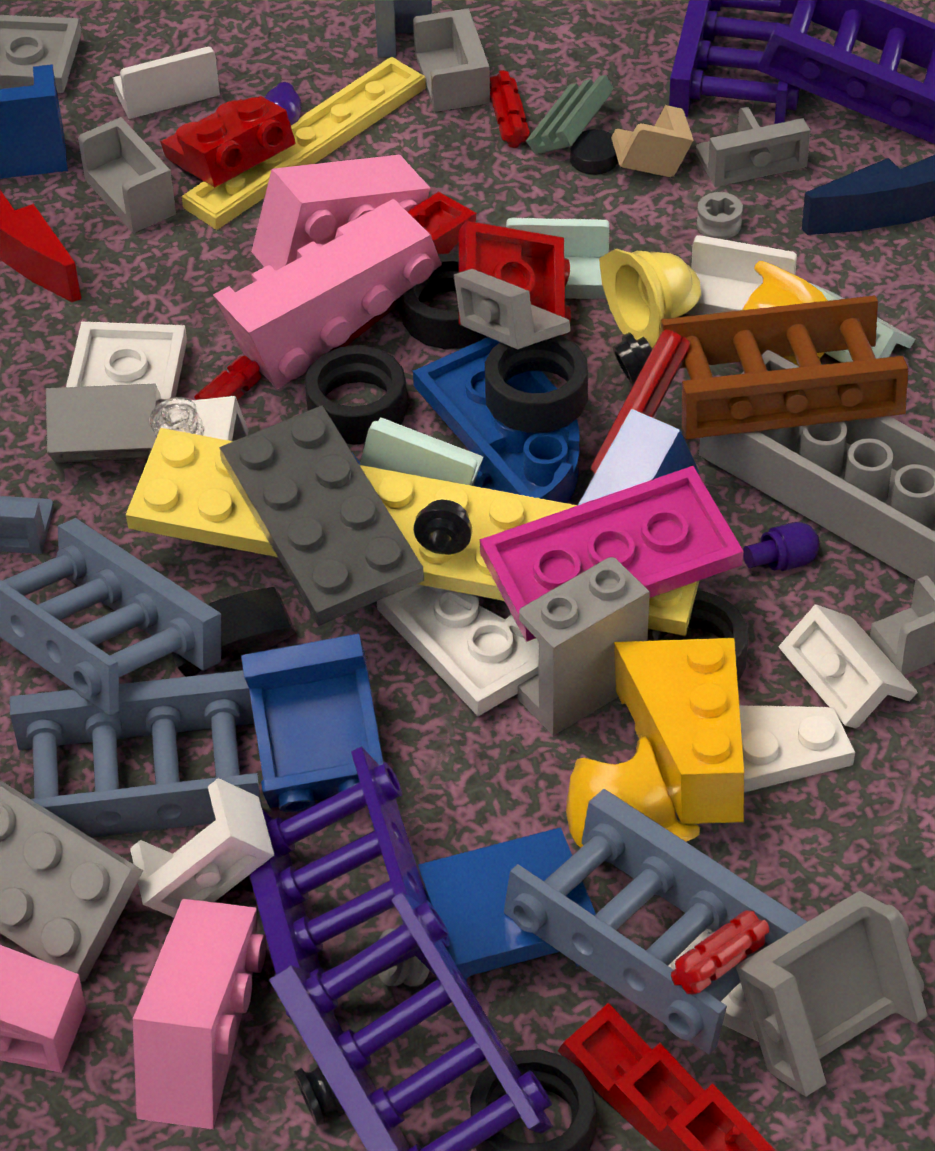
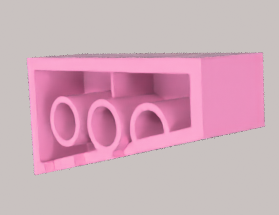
M392 199L339 227L335 239L325 245L316 244L313 241L297 250V260L276 271L268 265L251 274L252 284L237 292H234L228 286L213 294L243 354L252 361L255 360L260 366L259 371L276 389H279L291 380L302 376L319 357L345 343L352 333L374 316L384 313L395 300L412 287L426 281L442 263L431 235L395 199Z

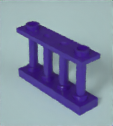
M689 0L670 77L669 106L683 109L685 116L688 117L692 99L700 100L701 95L776 103L775 124L785 122L787 110H797L800 88L779 80L778 84L704 76V71L699 69L707 70L708 65L756 70L764 51L711 46V41L708 40H714L715 36L769 41L777 24L774 22L718 17L717 11H721L722 7L784 14L793 13L778 8L781 0Z
M880 0L780 1L778 8L793 13L789 27L777 22L760 58L757 71L935 144V23ZM811 21L838 32L834 46L807 35ZM858 40L882 50L879 64L852 54L855 41ZM900 59L927 69L924 82L922 83L898 73L897 69Z
M362 746L351 751L360 780L359 783L285 821L279 817L272 819L262 809L274 856L252 872L250 878L276 975L292 965L310 973L311 976L319 973L323 977L340 966L338 965L328 971L321 968L317 953L323 950V942L395 907L391 899L401 892L418 901L420 905L428 901L396 798L402 796L400 783L388 763L384 762L378 765ZM368 807L375 831L298 870L293 867L289 853L295 850L296 842ZM381 855L383 856L390 881L312 920L307 917L303 902L309 899L308 892ZM447 935L441 939L445 948L450 946L449 937ZM418 946L372 977L414 956L435 976L436 974ZM285 1008V1011H286L287 1016L291 1019L290 1015L288 1014V1012H287V1010H286V1008Z
M403 892L392 898L393 904L405 923L323 977L319 973L311 976L310 973L290 965L269 979L367 1151H469L520 1117L529 1130L540 1134L553 1127L544 1112L545 1109L552 1105L549 1096L532 1071L529 1070L522 1075L442 943L441 939L447 936L449 932L429 901H425L420 905L418 901ZM419 946L438 979L358 1032L354 1033L351 1029L343 1032L332 1013V1010L339 1006L337 999ZM453 1002L472 1036L390 1090L384 1086L376 1089L364 1068L371 1063L370 1055ZM487 1059L507 1094L424 1148H421L418 1144L410 1147L398 1127V1124L405 1120L403 1113Z

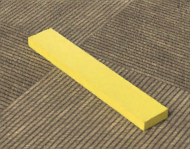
M391 56L301 116L295 124L291 125L296 142L295 145L215 188L203 181L182 195L183 208L218 230L265 198L273 168L317 163L425 90V76Z

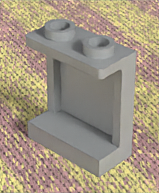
M614 557L603 560L519 610L520 622L539 642V674L518 685V700L552 736L618 697L615 684L614 642L647 641L650 591Z
M858 891L736 965L767 1070L805 1097L827 1084L820 1063V1059L891 1014L898 1013L915 1024L928 1016L921 993L924 990V982L913 964L907 943L909 928L902 914L894 906L886 905Z

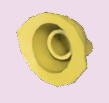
M614 249L599 258L602 286L609 308L619 329L623 334L630 332L636 340L645 337L652 349L661 334V319L678 318L684 315L697 304L701 297L700 280L696 272L680 257L671 253L647 251L630 253Z

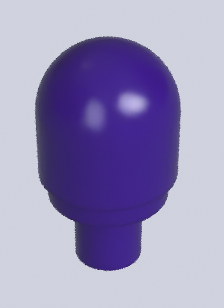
M281 82L265 95L264 98L286 109L290 125L295 124L299 120L302 103L290 83Z
M792 522L772 527L768 532L762 534L760 543L743 548V559L748 568L768 564L771 570L781 569V571L801 567L812 562L817 556L820 548L819 536L810 525L803 522Z

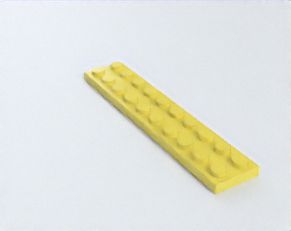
M160 428L126 513L128 529L277 557L221 461L219 447L233 441ZM360 465L423 566L424 581L418 584L504 601L480 554L479 539L577 506ZM441 499L451 500L460 504L467 511L472 524V536L468 546L461 552L451 555L433 553L425 549L415 538L413 527L416 516L433 501ZM699 581L649 598L648 629L686 636Z

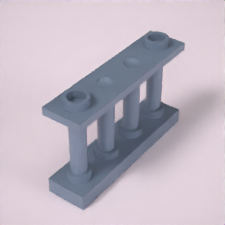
M77 518L58 525L59 550L56 558L5 580H0V637L108 715L119 711V677L163 656L175 652L203 671L221 662V613ZM64 578L79 586L38 605L25 597ZM100 602L115 610L74 630L59 621ZM135 627L151 635L110 656L95 646Z
M243 670L119 684V711L112 715H108L88 699L82 698L74 689L10 696V717L18 750L33 749L34 799L31 800L90 837L211 824L216 818L208 786L218 778L258 796L261 804L257 773L240 775L235 726L254 724L250 691L244 678ZM212 728L216 778L180 782L176 733ZM152 735L155 785L119 789L117 739ZM93 742L95 792L59 796L57 747L60 745Z
M602 789L588 803L581 842L584 846L545 881H542L519 864L510 871L504 914L512 918L521 929L535 934L667 1025L670 1031L677 1037L690 1041L710 1055L718 1045L727 1008L721 1001L740 983L736 966L719 979L711 981L712 984L700 993L691 995L686 994L681 985H674L671 979V972L674 970L668 965L706 929L715 932L746 910L754 911L758 919L766 920L770 929L769 933L764 936L765 944L752 954L746 955L747 958L807 923V921L606 789ZM604 861L610 862L634 879L597 914H591L566 897ZM654 895H659L685 912V914L647 950H644L617 930Z

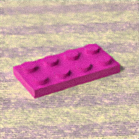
M694 466L479 539L480 554L526 642L536 639V637L520 622V608L609 557L616 558L650 591L649 598L739 567L743 563L744 553Z

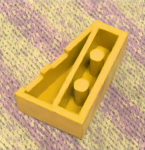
M734 638L614 642L616 693L621 703H626L635 721V731L639 739L645 736L650 741L665 786L681 823L744 822V762Z

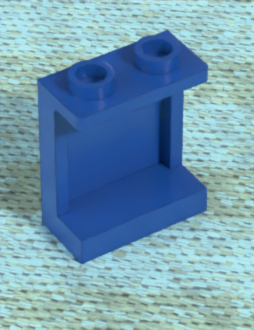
M53 64L33 66L34 85L0 89V179L68 171L65 135Z
M359 633L241 655L244 678L250 691L262 768V792L269 808L279 807L282 812L304 811L316 804L315 800L330 798L359 783L360 780L351 751L361 746L378 765L384 763L367 661Z
M561 827L418 864V871L427 900L435 908L449 932L450 946L446 949L466 982L467 978L471 975L560 952L535 934L521 929L512 918L504 914L509 874L517 864L542 881H545L572 856ZM582 881L566 897L595 915V910Z

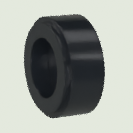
M598 129L582 131L573 145L570 146V162L572 166L582 173L592 175L603 174L614 169L618 164V159L611 139L613 134Z

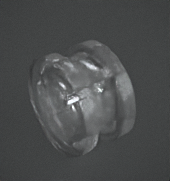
M175 397L163 401L154 408L149 418L156 438L160 428L202 436L205 431L196 404L191 399L184 397Z

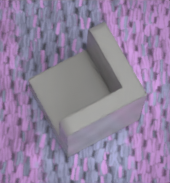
M927 575L915 580L911 608L876 621L871 625L870 638L903 675L935 663V584Z

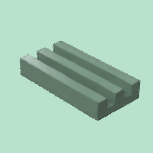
M606 75L599 76L594 83L592 79L583 81L580 86L574 83L566 88L526 140L534 154H542L573 145L614 89Z

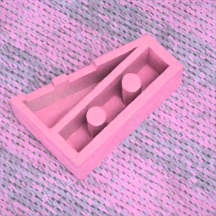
M401 155L273 168L251 252L264 267L270 265L276 271L297 260V250L313 241L316 244L325 245L335 239L339 227L392 199H395L406 211H409L428 199L431 188Z
M182 898L133 1017L137 1119L214 1129L242 1014L247 1012L251 999L253 972L260 973L265 961L266 935L257 934V908Z
M0 945V1060L62 1073L86 1010L79 974Z

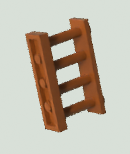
M876 295L661 319V332L665 329L671 330L691 342V347L679 368H686L690 380L682 381V429L685 438L695 439L906 414L909 368L904 357L895 356L876 359L871 348L876 346L878 312ZM770 350L781 357L795 356L799 367L767 371L762 354ZM848 350L853 360L851 362L822 365L817 353ZM741 362L745 373L713 377L709 365Z

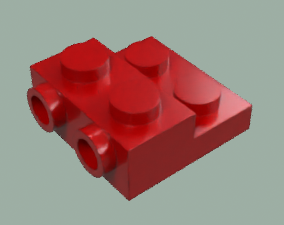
M262 96L226 102L220 105L215 113L198 122H189L180 126L175 134L160 141L164 155L168 160L214 188L296 144L286 109Z
M465 221L459 229V273L474 269L528 290L531 305L569 319L570 322L571 310L568 305H565V286L570 275L569 259L564 258V237Z

